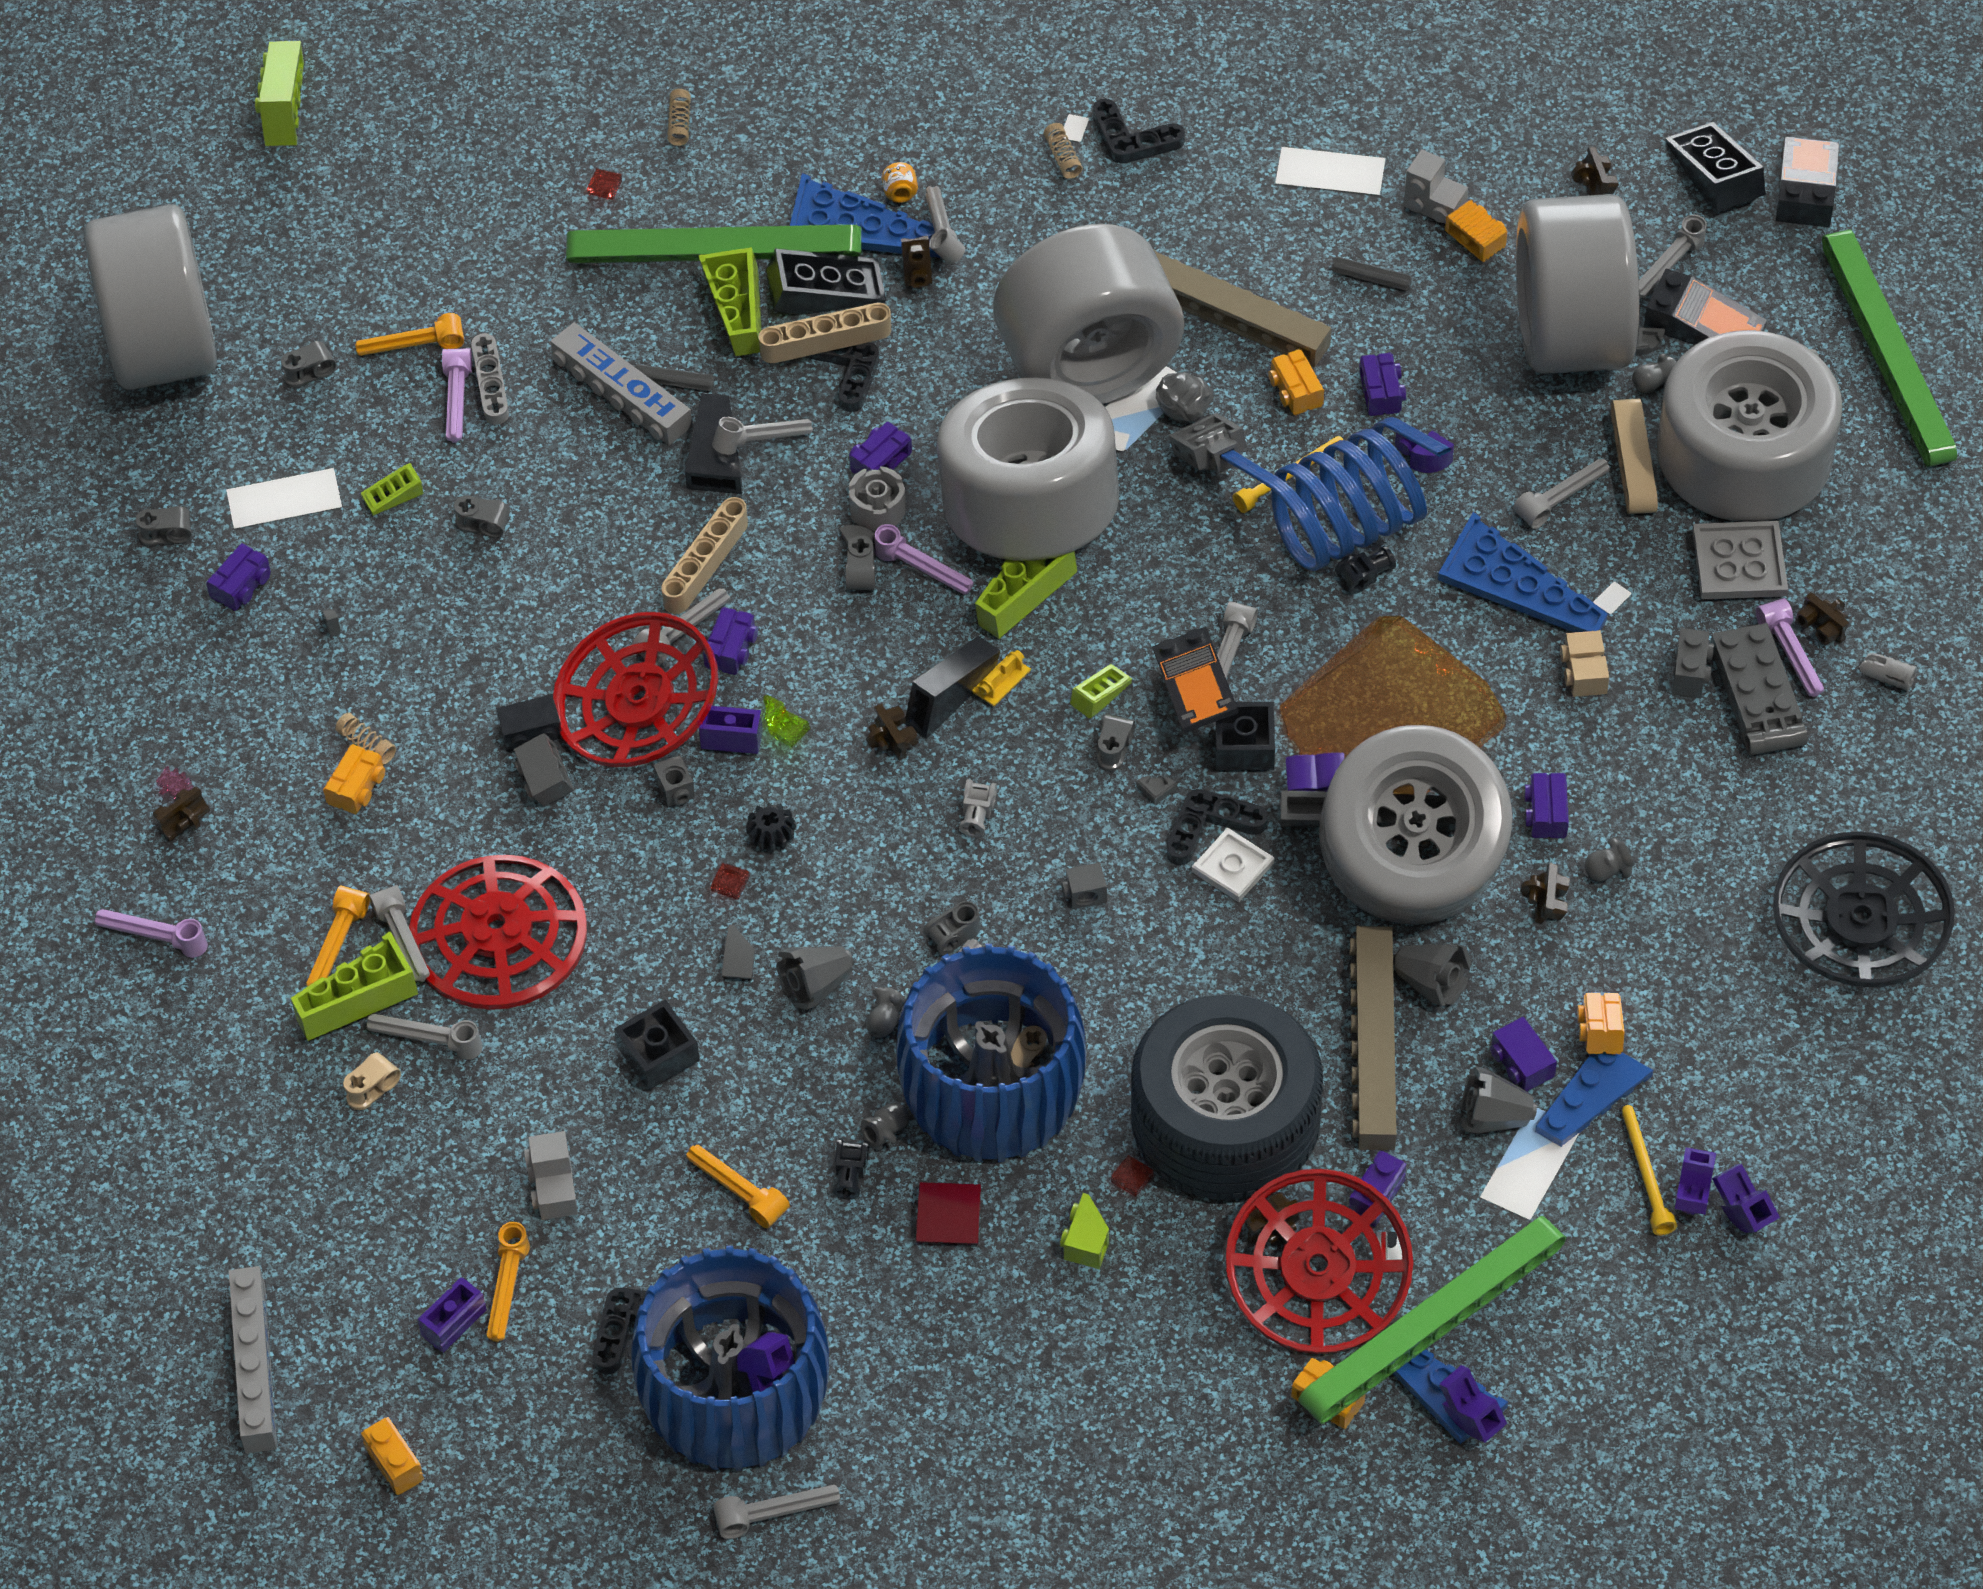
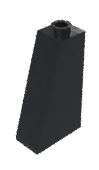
M701 393L685 469L687 489L742 494L743 492L738 450L734 454L727 455L719 453L712 446L719 420L723 417H732L728 395Z
M977 636L914 680L905 716L906 723L904 724L906 726H913L915 731L925 739L931 736L973 694L972 690L997 666L1000 650L980 636Z

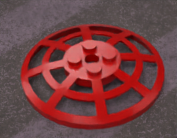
M640 612L607 622L584 638L569 654L560 669L553 692V699L561 723L562 731H560V734L577 754L588 761L603 766L633 767L664 757L687 741L705 720L716 696L718 665L714 652L704 635L694 625L680 617L660 612ZM649 626L648 642L629 645L614 652L606 641L613 635L625 630ZM661 626L682 631L696 641L695 645L684 655L673 646L659 643ZM597 647L605 660L593 672L586 687L570 684L572 676L580 663ZM704 651L711 669L710 687L708 690L696 691L697 680L691 664ZM646 652L643 663H636L625 667L621 661L631 655ZM659 652L669 655L678 662L665 672L656 665L657 654ZM612 667L616 675L609 683L607 690L596 689L601 678ZM686 671L688 692L674 693L672 681L682 672ZM640 691H646L643 698L634 700L636 694ZM566 695L583 698L582 712L587 727L573 733L570 732L565 717ZM592 701H605L610 714L595 722L592 713ZM704 702L697 717L677 737L674 730L685 720L693 703ZM673 704H684L680 714L668 725L663 716L667 713L670 706ZM616 722L627 727L622 740L612 738L602 730ZM654 724L659 731L656 735L634 741L639 728ZM594 735L603 743L618 748L613 759L601 758L582 748L578 742ZM663 738L668 743L662 748L646 755L626 759L631 749L649 746Z
M490 855L459 864L440 875L430 884L419 898L412 912L409 929L418 948L421 944L436 940L442 955L452 964L443 979L438 977L427 965L430 975L425 981L431 988L455 1003L472 1008L495 1010L526 1005L544 997L563 983L578 965L583 954L587 939V918L583 902L576 889L566 877L554 868L538 860L523 856ZM495 864H520L541 871L532 878L512 872H496ZM479 866L484 867V874L467 879L453 890L442 886L446 881L464 871ZM551 877L559 881L573 900L575 910H557L552 896L542 884ZM497 880H512L524 885L512 894L498 891ZM480 882H485L486 893L473 900L461 894L469 887ZM535 891L544 900L548 910L530 911L524 900ZM433 894L444 899L437 911L434 928L417 934L420 912L430 896ZM451 903L464 909L460 922L443 925L445 914ZM501 920L504 922V925L500 928L494 929L489 927L492 921ZM559 921L577 922L574 944L569 955L562 961L550 951L557 938ZM533 922H550L548 933L542 944L531 937ZM462 933L467 946L457 956L448 946L445 937ZM523 946L533 953L525 960L508 966L507 956L519 951ZM477 953L485 957L495 958L496 968L479 967L469 962ZM541 960L555 970L549 977L538 984L512 993L510 976L530 969ZM462 971L481 978H498L500 995L473 994L460 990L453 985Z
M1305 1169L1284 1174L1268 1182L1257 1190L1242 1206L1233 1222L1227 1240L1225 1256L1226 1276L1231 1294L1239 1310L1250 1324L1265 1337L1283 1347L1298 1352L1311 1354L1338 1353L1354 1349L1370 1341L1381 1333L1397 1316L1406 1299L1412 1280V1245L1407 1228L1398 1211L1375 1187L1356 1176L1341 1171ZM1314 1181L1313 1200L1292 1204L1277 1213L1266 1199L1272 1193L1286 1186ZM1326 1182L1350 1187L1365 1195L1374 1203L1360 1216L1344 1205L1326 1201ZM1257 1207L1268 1220V1223L1258 1236L1254 1255L1235 1253L1241 1228L1249 1214ZM1313 1210L1312 1227L1302 1229L1297 1233L1284 1221L1297 1213ZM1325 1211L1339 1214L1350 1220L1353 1224L1340 1234L1334 1229L1325 1227ZM1382 1212L1390 1220L1397 1234L1402 1259L1383 1260L1379 1240L1370 1227V1224ZM1276 1230L1287 1242L1282 1256H1263L1266 1242L1271 1233ZM1361 1233L1364 1234L1371 1247L1373 1260H1356L1351 1243ZM1316 1256L1324 1258L1327 1268L1321 1272L1312 1270L1309 1265L1310 1259ZM1235 1266L1253 1268L1257 1287L1263 1299L1267 1302L1254 1314L1247 1306L1239 1290ZM1263 1269L1281 1270L1286 1286L1275 1296L1271 1294L1265 1282ZM1402 1272L1397 1296L1389 1311L1381 1318L1368 1306L1372 1303L1379 1290L1383 1273ZM1355 1273H1373L1370 1288L1361 1300L1348 1287ZM1296 1294L1302 1299L1311 1301V1318L1294 1314L1283 1307V1305ZM1338 1296L1352 1308L1340 1316L1323 1319L1324 1302L1335 1299ZM1276 1312L1291 1323L1311 1328V1345L1300 1344L1286 1339L1271 1331L1263 1322ZM1357 1316H1360L1372 1327L1365 1334L1350 1341L1335 1345H1324L1323 1328L1343 1325Z

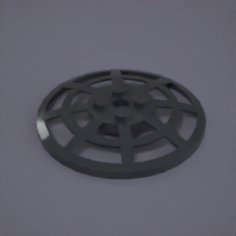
M1862 831L1842 832L1828 835L1809 843L1786 863L1779 875L1773 900L1775 924L1780 937L1790 952L1815 973L1832 981L1850 986L1885 987L1902 983L1918 976L1930 968L1942 955L1949 943L1954 926L1955 908L1953 896L1946 879L1937 866L1913 846L1879 833ZM1854 846V863L1836 865L1820 873L1809 860L1815 855L1830 849ZM1866 847H1875L1892 852L1905 858L1912 864L1900 876L1885 867L1866 863ZM1800 867L1812 880L1803 892L1800 906L1795 907L1782 904L1786 885L1794 872ZM1921 872L1929 878L1937 890L1943 910L1924 911L1920 896L1910 884ZM1854 873V883L1845 885L1838 890L1828 881L1842 874ZM1866 873L1880 876L1889 880L1892 884L1886 890L1876 885L1866 883ZM1818 888L1829 898L1826 911L1808 909L1810 900ZM1903 891L1910 900L1915 913L1899 914L1894 898ZM1856 912H1865L1870 918L1859 920L1854 914ZM1782 915L1800 919L1804 935L1814 948L1803 953L1793 943L1783 924ZM1809 921L1826 923L1832 935L1823 942H1820L1813 933ZM1944 921L1940 941L1928 959L1913 951L1922 939L1926 923ZM1897 925H1915L1914 934L1906 946L1893 937ZM1841 943L1857 949L1858 961L1839 956L1831 950ZM1885 945L1896 953L1886 959L1870 961L1869 949ZM1825 956L1840 965L1858 969L1859 978L1833 972L1814 961ZM1903 959L1918 966L1900 975L1872 979L1871 969L1888 967Z

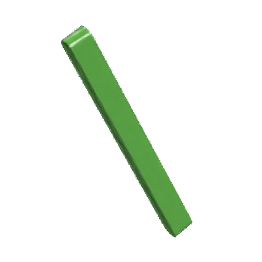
M858 225L576 230L569 231L566 234V261L571 263L700 261L698 255L750 247L753 249L756 260L771 259L775 248L858 257L861 255V227Z
M1848 229L1823 235L1822 247L1824 254L1925 465L1931 467L1956 461L1957 449L1955 442L1853 231Z
M1544 1216L1538 1217L1311 1383L1301 1393L1298 1399L1299 1403L1319 1423L1324 1424L1553 1256L1564 1245L1566 1236Z

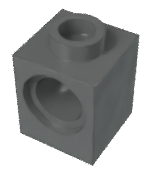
M681 755L653 765L655 781L667 807L681 805L695 798L693 780Z
M1100 862L1066 869V881H1062L1061 886L1064 899H1070L1072 909L1107 903V885Z

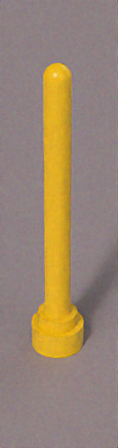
M1337 436L1307 455L1314 452H1323L1327 446L1343 440V438ZM1287 473L1286 481L1292 478L1293 475ZM1263 483L1253 489L1242 488L1233 494V502L1239 511L1246 513L1256 506L1258 498L1271 491V489Z
M1625 1105L1622 1108V1115L1653 1210L1650 1219L1652 1231L1658 1236L1670 1234L1677 1228L1674 1214L1669 1212L1664 1206L1634 1109L1631 1105Z

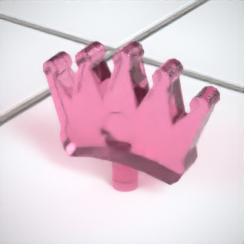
M166 766L156 782L157 786L162 787L159 791L162 796L169 792L175 799L176 794L182 789L190 791L193 788V785H189L191 784V779L187 778L184 780L187 777L185 772L179 774L178 768L170 772L169 766Z

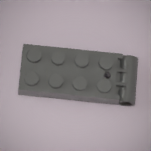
M1768 623L1712 633L1710 643L1714 644L1713 657L1748 755L1807 745V731L1805 725L1801 723L1803 717Z

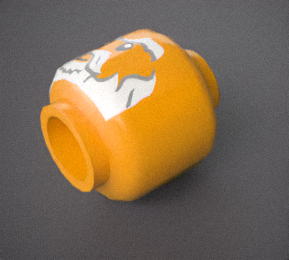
M897 162L883 170L881 176L883 190L889 200L902 203L916 195L918 184L915 170L911 165Z

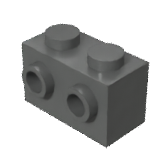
M1680 629L1672 695L1701 698L1703 684H1709L1711 667L1706 666V660L1712 661L1714 644L1708 643L1709 631Z
M545 733L514 749L518 759L515 761V765L521 776H525L527 784L524 785V788L531 800L536 799L545 807L574 791L556 744Z

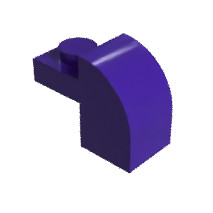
M1686 1147L1675 1209L1692 1215L1706 1214L1716 1153Z
M1742 1163L1736 1164L1712 1178L1725 1203L1721 1206L1723 1211L1739 1230L1745 1233L1756 1232L1780 1218L1767 1191L1755 1190Z
M774 1332L765 1333L743 1348L737 1357L738 1370L748 1374L753 1392H762L771 1387L774 1381L777 1379L780 1381L783 1378L782 1373L790 1368L792 1364H795L788 1336Z
M1460 1365L1439 1383L1446 1399L1442 1404L1445 1411L1455 1424L1471 1437L1486 1443L1507 1424L1497 1400L1480 1392L1469 1368Z

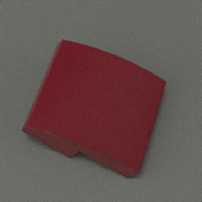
M920 1182L916 1242L978 1245L981 1184Z

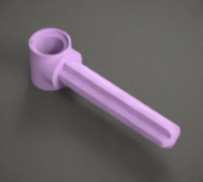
M471 348L442 350L443 373L448 377L446 439L452 441V443H457L462 439L465 378L469 373H472Z
M885 524L876 529L875 555L880 560L894 561L899 558L962 594L970 592L973 586L971 579L906 544V538L900 535L897 527Z
M1783 598L1756 607L1758 624L1768 623L1771 634L1776 635L1807 694L1812 697L1818 696L1824 691V687L1790 626L1793 622V613L1789 602Z
M104 909L96 913L95 924L97 926L171 942L174 948L180 949L185 956L190 958L201 956L208 947L202 926L195 919H185L175 926Z

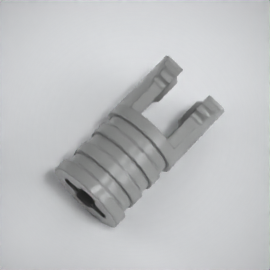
M1871 652L1859 667L1863 675L1909 691L1917 672L1916 666Z

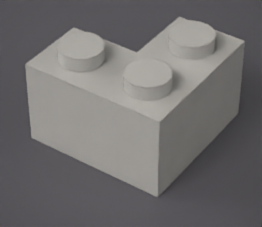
M1421 149L1406 171L1404 207L1413 212L1428 216L1437 222L1446 224V216L1467 202L1468 187L1444 177L1446 159Z
M565 1131L528 1137L530 1149H524L529 1182L536 1183V1190L531 1191L533 1210H540L541 1220L578 1215Z

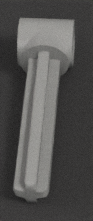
M928 186L925 196L935 230L929 241V247L946 263L954 264L962 258L965 246L958 240L956 232L950 228L940 188Z
M1689 215L1683 219L1682 227L1675 234L1676 240L1639 280V299L1645 298L1654 289L1666 268L1671 270L1687 251H1695L1703 247L1707 226L1703 217Z
M723 417L719 420L712 446L719 453L730 455L736 452L737 447L744 446L746 441L811 434L813 431L812 422L809 419L744 426L735 418Z
M1598 459L1543 494L1539 492L1533 494L1530 491L1522 494L1516 500L1513 510L1530 527L1537 529L1549 519L1552 507L1608 473L1610 467L1605 459Z
M717 589L681 615L680 618L696 626L728 603L730 596L725 589ZM665 627L660 632L659 643L670 645L685 633L671 627ZM649 629L642 630L635 637L632 645L648 642ZM646 652L639 653L645 659ZM658 652L656 665L662 664L669 655Z
M1229 601L1224 614L1223 626L1226 629V633L1217 654L1226 678L1242 636H1246L1248 632L1252 633L1258 615V608Z
M398 885L369 895L377 919L388 923L394 939L413 971L415 981L424 982L429 977L430 972L403 916L406 905Z
M372 1014L367 1019V1029L369 1031L448 1045V1049L455 1051L462 1059H474L480 1055L483 1049L478 1028L474 1022L469 1020L460 1021L451 1028L377 1014Z
M830 1485L750 1504H745L744 1500L737 1496H728L716 1501L713 1509L721 1537L734 1539L744 1535L752 1522L839 1503L840 1493L836 1485Z

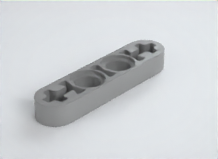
M483 333L473 338L471 346L484 417L488 423L499 425L507 421L509 417L508 403L496 340L492 335ZM487 345V355H483L481 346ZM485 365L495 366V369L491 372L481 370ZM489 386L499 387V390L495 393H487L485 391ZM492 403H498V413L493 412Z

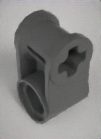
M321 341L312 342L305 347L287 352L281 357V365L285 370L283 375L284 383L292 388H298L319 378L327 377L335 371L337 366L331 353Z
M470 495L461 496L454 503V510L457 514L455 522L457 528L461 531L495 538L503 535L510 514V507L506 503Z
M182 506L142 510L135 519L136 525L140 529L138 533L139 541L145 546L171 543L181 544L189 541L192 535L190 512ZM147 517H150L151 524H148ZM148 531H151V534H152V538H151V539L149 538V533H148Z
M855 536L848 543L846 590H875L873 542L867 536Z
M1105 715L1098 740L1099 753L1097 759L1099 767L1103 770L1116 771L1123 765L1128 746H1130L1133 738L1135 720Z
M962 901L940 916L931 919L923 928V934L934 941L940 955L950 954L957 947L967 942V940L979 934L981 930L979 909L973 902ZM964 919H972L967 922L962 921Z

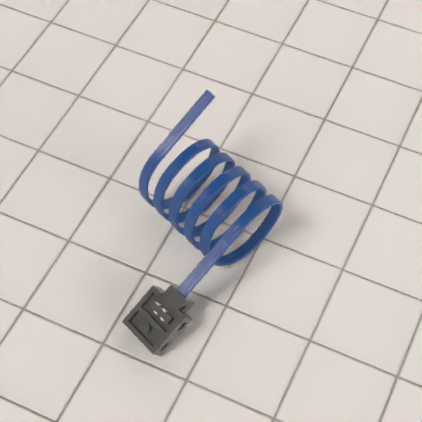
M1214 413L1169 435L1174 455L1196 469L1207 470L1211 468L1221 473L1235 466L1271 489L1273 514L1282 541L1296 562L1310 571H1317L1326 567L1330 562V557L1340 560L1351 555L1354 551V546L1365 548L1377 542L1379 534L1390 536L1400 531L1403 523L1413 525L1426 518L1427 505L1422 489L1403 456L1382 436L1384 427L1391 429L1438 457L1451 451V448L1400 419L1388 417L1375 423L1371 429H1362L1352 434L1347 441H1337L1327 446L1323 452H1314L1307 455L1298 464H1288L1278 469L1275 474H1272L1241 455L1240 451L1248 448L1242 427L1218 413ZM1360 438L1368 442V456L1358 447ZM1336 450L1344 453V468L1334 459ZM1382 455L1391 465L1404 486L1413 513L1407 510L1396 497L1389 483ZM1312 461L1320 465V480L1310 471ZM1359 469L1377 493L1386 512L1389 525L1376 514L1369 503L1361 482ZM1287 473L1295 477L1296 492L1285 483ZM1335 481L1342 488L1355 509L1361 522L1364 536L1354 528L1347 518L1338 497ZM1311 493L1329 518L1340 547L1328 537L1321 526L1313 505ZM1287 506L1304 529L1314 551L1315 558L1300 543L1293 529Z

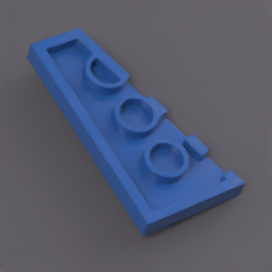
M1606 1052L1591 1054L1536 1125L1535 1132L1562 1147L1587 1128L1593 1119L1609 1111L1611 1105L1620 1098H1625L1632 1093L1638 1084L1642 1081L1645 1083L1653 1075V1070L1623 1052L1621 1054H1606Z
M1425 1349L1394 1372L1393 1375L1461 1444L1470 1435L1460 1429L1445 1411L1442 1404L1446 1399L1439 1386V1383L1455 1371L1456 1368L1450 1364L1446 1366L1435 1359L1433 1353ZM1476 1382L1481 1393L1497 1400L1502 1412L1508 1408V1401L1500 1396L1496 1398L1486 1391V1387Z

